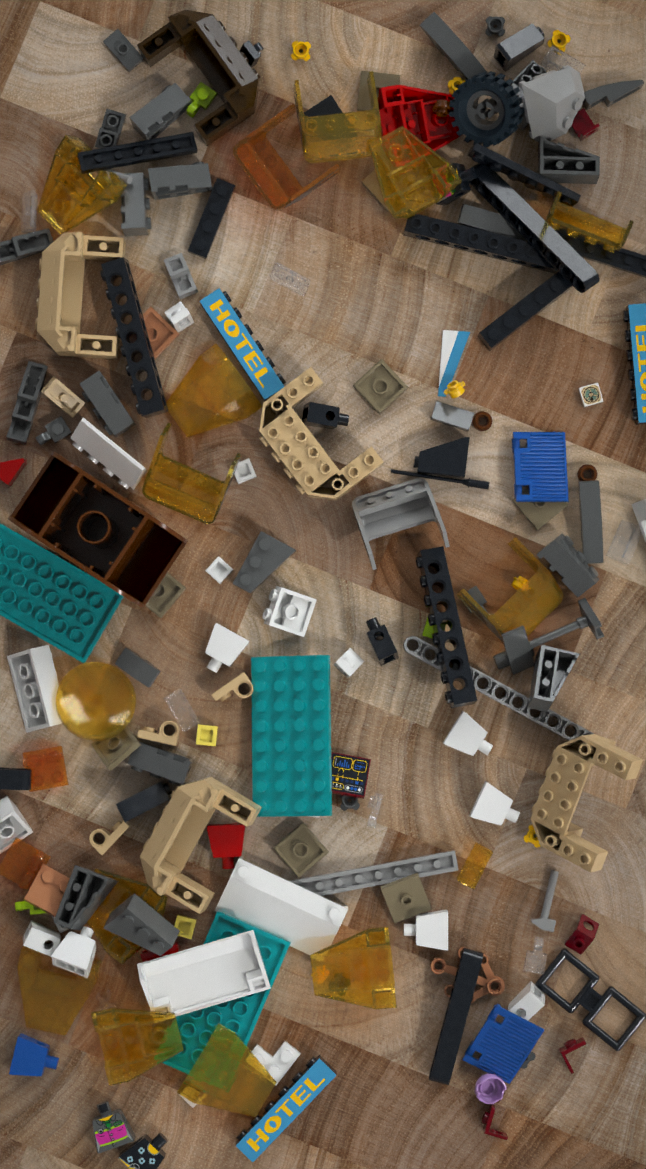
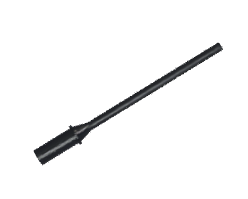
M391 469V473L461 483L468 486V488L489 489L490 482L470 478L461 480Z

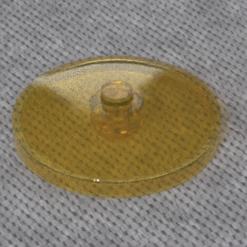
M102 662L84 663L70 670L60 682L56 694V711L62 724L72 734L90 741L107 740L120 734L129 725L136 708V695L129 678L118 668Z

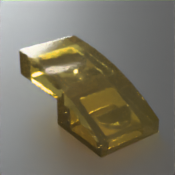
M475 842L456 880L475 889L493 851Z

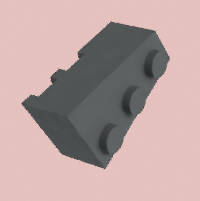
M143 172L126 173V175L132 176L133 180L131 184L120 181L121 214L123 220L121 229L125 237L149 235L148 229H152L151 217H147V210H150V198H146V190H149V180L145 178Z
M100 371L79 383L84 390L82 395L88 403L91 401L95 406L92 410L98 419L103 418L106 422L104 428L109 435L114 434L117 438L136 425Z
M261 531L238 572L233 585L251 594L296 550Z

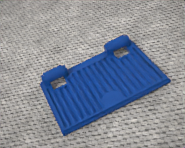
M513 432L512 452L514 455V498L516 502H569L565 432ZM520 439H526L527 448H520ZM522 486H529V495H522Z
M496 1004L474 1041L468 1046L462 1060L489 1074H495L504 1082L510 1084L545 1029ZM498 1014L505 1017L501 1023L496 1021ZM475 1051L481 1053L478 1059L473 1057Z

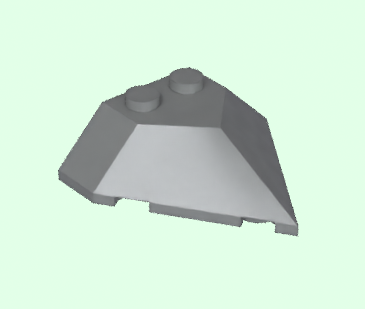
M566 65L562 67V70H552L532 77L531 81L519 82V87L523 90L524 94L522 102L526 122L530 124L531 128L529 131L530 138L539 142L541 136L551 141L566 134L585 99L580 73Z

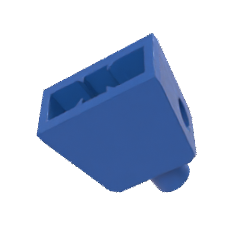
M20 1033L17 1038L9 1074L42 1076L45 1067L57 1069L59 1058L48 1055L50 1045Z

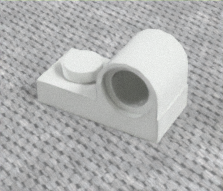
M181 301L164 312L178 333L194 323L191 314Z
M349 648L333 665L349 678L364 661Z

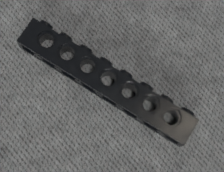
M412 212L408 214L403 236L554 274L557 273V270L527 241Z
M122 257L101 264L103 270L100 273L102 280L107 284L106 296L112 303L111 315L114 320L116 319L118 325L115 328L118 338L122 340L121 352L123 357L127 359L126 371L128 376L132 378L131 390L133 395L137 397V412L145 418L169 412L129 261ZM121 277V284L119 286H115V279ZM126 296V303L124 305H120V298ZM127 315L132 316V321L129 324L124 323ZM132 334L137 335V340L134 343L129 341V337ZM137 353L142 354V359L139 362L134 360ZM146 371V380L140 381V374ZM151 390V391H152V397H151V399H150V400H145V398H144L145 393H146L147 391Z
M444 547L420 550L417 555L418 557H416V566L418 569L420 568L422 574L420 576V584L422 588H425L424 603L426 607H429L430 611L428 621L429 625L433 626L434 629L432 639L434 645H437L439 652L436 653L438 664L442 666L441 681L446 685L447 689L445 692L447 704L450 703L451 708L475 704L477 696ZM428 567H435L437 569V573H430L428 571ZM432 586H439L441 593L434 592ZM436 605H443L446 611L439 612L436 608ZM442 623L447 624L450 631H443L440 625ZM445 643H451L454 646V650H447ZM449 662H455L458 665V670H452L449 667ZM454 681H459L462 684L461 690H457L453 686Z

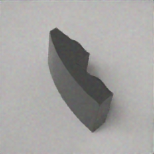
M106 109L95 147L117 146L127 114Z
M126 647L115 663L119 668L147 687H151L161 672L149 661L142 659Z

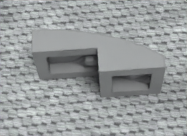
M182 253L164 260L180 299L198 292Z

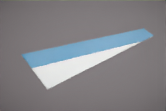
M443 330L438 396L446 397L444 390L452 382L470 332Z

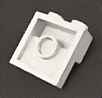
M276 586L269 595L270 606L263 612L264 624L304 637L317 600Z

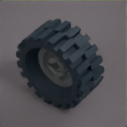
M490 71L487 74L482 72L462 83L458 87L459 89L454 91L452 95L454 99L450 101L449 107H454V109L449 112V116L455 118L451 124L453 128L458 126L460 129L456 132L459 137L463 134L466 136L465 142L469 143L474 140L473 145L478 143L480 145L483 144L484 147H489L492 144L495 146L511 136L519 128L517 125L522 123L523 117H520V115L524 113V107H520V104L523 103L522 97L518 98L517 93L520 92L518 86L514 89L511 86L514 83L513 80H504L506 75L500 73L495 76L496 72ZM487 95L492 97L478 104L480 96ZM499 113L498 119L496 121L486 120L487 117L491 118L495 114Z

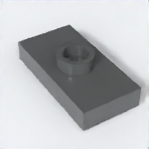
M119 29L115 30L103 41L106 47L129 72L144 60L143 56Z

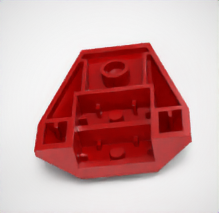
M404 85L379 88L377 100L381 119L382 148L394 168L414 164L459 137L456 132L460 129L458 126L453 128L451 124L455 120L454 117H450L449 114L446 117H439L432 111V107L437 100L449 102L453 100L454 97L451 94Z

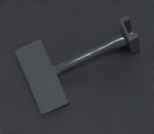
M586 598L578 600L582 616L576 618L575 622L531 641H528L523 625L501 635L513 675L534 666L531 653L532 648L578 628L581 630L589 626L597 640L604 637L600 629L602 625Z

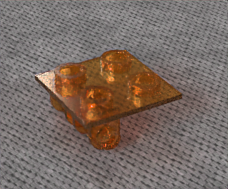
M62 746L23 753V767L25 769H32L31 790L29 792L69 785Z
M16 837L0 864V875L17 883L24 890L29 889L41 865H46L51 856Z

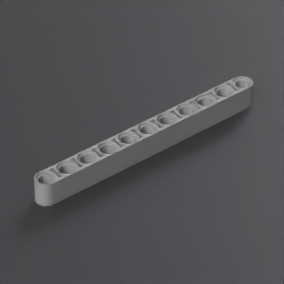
M415 636L406 638L403 647L407 653L442 671V666L438 664L436 653H439L438 648ZM411 639L416 640L418 643V648L415 651H411L407 647V643ZM427 649H432L435 652V658L431 661L425 658L424 654ZM453 662L451 669L458 670V665ZM470 666L474 687L478 692L568 741L579 736L594 734L550 709L547 712L540 711L539 716L532 717L530 715L531 708H528V697ZM482 677L488 681V685L484 689H480L477 685L478 679ZM498 687H502L505 690L504 697L500 699L495 696V690ZM515 697L522 699L523 703L519 708H515L512 704ZM550 716L557 718V724L554 727H550L547 723ZM572 725L575 733L568 737L565 734V728Z

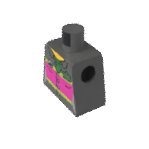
M108 1101L97 1105L100 1116L95 1117L92 1124L98 1154L135 1140V1133L121 1109L111 1111Z

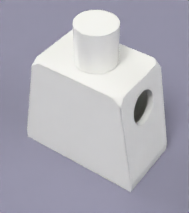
M216 623L205 651L206 654L212 657L207 668L217 673L222 663L230 667L250 641Z
M464 711L461 712L443 741V744L471 756H474L477 750L488 755L493 747L492 744L484 740L488 732Z
M485 781L469 816L501 826L504 819L515 823L520 812L510 808L513 802L511 798Z
M448 910L416 915L415 924H404V936H415V943L418 946L448 950Z
M31 920L23 936V946L51 957L62 942L60 941L61 935ZM47 940H51V941H52V942L49 943V944H46V943H45V941H47Z
M84 926L80 934L72 931L68 932L51 956L52 964L88 978L96 953V941L91 939L94 931Z
M530 981L509 1003L508 1011L528 1021L545 1005V994Z

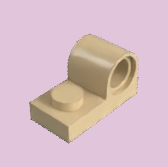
M54 376L41 390L46 397L72 418L85 404L83 400Z
M245 672L241 673L213 693L212 696L215 701L220 699L223 702L231 696L230 691L232 690L240 698L250 697L254 689ZM246 683L249 685L250 691L248 694H241L239 692L240 684Z
M173 720L164 722L160 727L159 733L155 732V728L144 726V729L138 730L137 738L174 746L178 744L180 727ZM167 724L175 727L173 735L165 733V726Z
M118 821L111 828L112 834L104 828H97L90 834V843L103 855L131 824L128 821H123L122 823ZM96 833L104 835L105 841L103 843L96 842Z

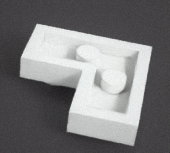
M286 1041L283 1042L273 1056L257 1044L247 1056L245 1062L274 1085H277L301 1053Z

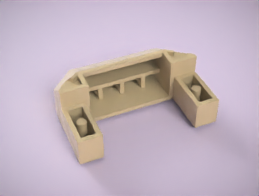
M83 232L63 233L42 251V259L40 258L39 261L41 278L38 279V290H40L36 303L38 317L35 319V329L59 356L118 360L119 339L117 336L80 334L85 259L112 261L122 257L125 258L126 242L124 238L84 235Z
M310 367L263 403L259 429L261 436L259 439L265 447L270 446L273 450L271 455L277 463L280 461L285 466L284 472L290 479L292 477L297 482L295 486L302 495L305 493L308 497L336 501L382 466L384 462L371 446L341 470L337 468L293 410L294 407L323 386L321 379Z
M595 734L579 736L558 745L554 749L552 762L545 772L546 778L539 789V797L532 807L533 813L531 816V822L540 846L590 873L602 870L608 851L581 837L583 828L575 825L571 820L591 766H598L624 780H630L637 777L643 759L615 746L616 741Z
M212 777L190 782L174 789L170 802L164 807L161 813L162 816L153 827V833L145 842L144 850L140 855L147 884L160 896L167 894L198 914L207 909L215 893L181 872L215 810L223 812L248 827L254 823L262 808Z

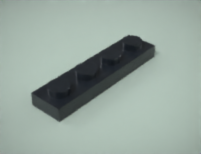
M216 179L189 246V253L207 259L236 186L234 184Z

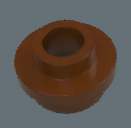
M437 100L432 107V111L439 117H446L452 111V107H449V101Z
M484 411L476 413L472 420L474 428L478 431L488 430L492 425L490 414ZM480 418H484L486 420L485 425L479 424Z
M589 464L581 466L577 473L579 481L596 480V468ZM585 471L590 472V478L584 477Z

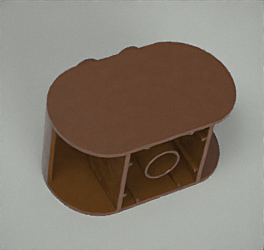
M54 451L13 513L8 517V520L141 608L145 607L188 542L180 534Z

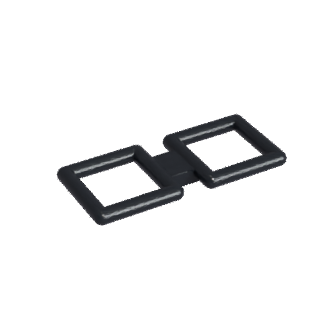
M562 949L537 980L536 987L568 1013H573L579 1005L583 1006L589 1011L582 1021L583 1025L615 1051H620L646 1019V1013L614 987H609L601 996L593 989L600 979L599 975L568 950ZM564 959L590 978L571 1003L567 1002L545 984ZM611 997L637 1016L618 1041L614 1040L592 1022Z

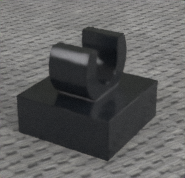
M250 41L243 43L240 53L243 52L249 61L248 64L252 68L257 64L261 55L260 51L264 48L259 42L253 46Z

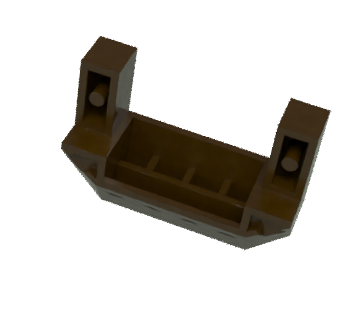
M183 10L169 16V23L137 44V47L147 64L152 67L183 45L224 103L194 125L197 134L205 145L209 146L255 113L260 76L254 68L250 67L243 52L240 53L237 49L235 40L227 35L226 29L220 20L217 21L213 14Z

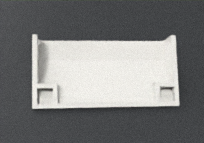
M239 857L215 911H220L291 942V947L323 961L343 922L348 906H341L243 860V857Z
M254 930L137 964L140 983L155 1023L271 989Z

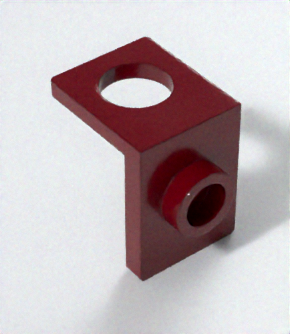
M583 108L577 112L571 127L581 142L596 133L600 125L599 123L594 125Z
M582 914L577 928L565 941L564 945L582 955L594 940L599 923ZM583 923H589L593 930L586 929Z
M583 1037L578 1040H568L564 1043L565 1046L559 1049L571 1074L574 1071L566 1054L586 1045Z
M490 1104L488 1112H484L481 1123L484 1124L483 1132L484 1134L507 1140L508 1136L506 1133L490 1128L496 1109L494 1104Z

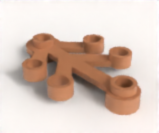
M460 947V948L458 949V952H457V953H458L459 958L461 957V955H460L461 950H463V948H467V947ZM483 954L486 962L481 964L486 978L478 975L476 984L483 987L474 991L471 1004L486 994L498 996L505 988L502 978L494 976L486 954ZM436 957L431 961L430 967L435 974L446 972L456 976L457 968L446 964L443 958ZM436 962L442 963V967L439 969L435 968L434 965ZM493 982L498 983V987L496 989L491 988V984ZM448 984L444 988L447 997H450L451 994H448L446 991L449 987H453L452 984Z

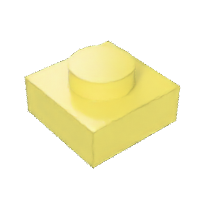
M198 724L196 744L216 746L218 726Z
M177 914L174 926L179 930L178 936L192 939L197 919Z

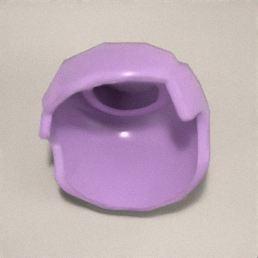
M487 1073L482 1075L475 1085L476 1097L484 1104H494L503 1099L504 1091L507 1090L504 1081L495 1074Z

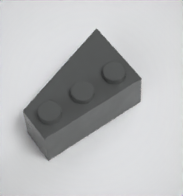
M176 83L172 86L168 85L160 95L130 116L132 126L144 140L155 139L178 119L192 102Z
M540 136L538 143V174L556 183L597 184L600 176V157L579 149L574 150L565 147L562 143L558 142L557 144Z
M195 162L192 165L148 168L154 200L212 191L208 163Z
M562 533L536 555L540 559L544 557L551 564L549 568L552 571L556 570L562 577L561 581L579 597L600 580L598 578L599 575L595 568L589 567L585 562L586 558L583 553L577 552L573 547L574 543L570 537L564 536Z
M545 645L540 646L535 656L528 708L545 712L549 710L579 657V653Z
M139 741L141 746L131 753L128 764L132 765L131 769L138 772L143 770L151 772L150 776L159 779L161 777L169 779L168 782L176 785L186 782L193 762L192 759Z
M75 865L54 923L80 931L118 883V880Z
M135 893L110 913L103 927L159 956L173 947L179 934V930Z

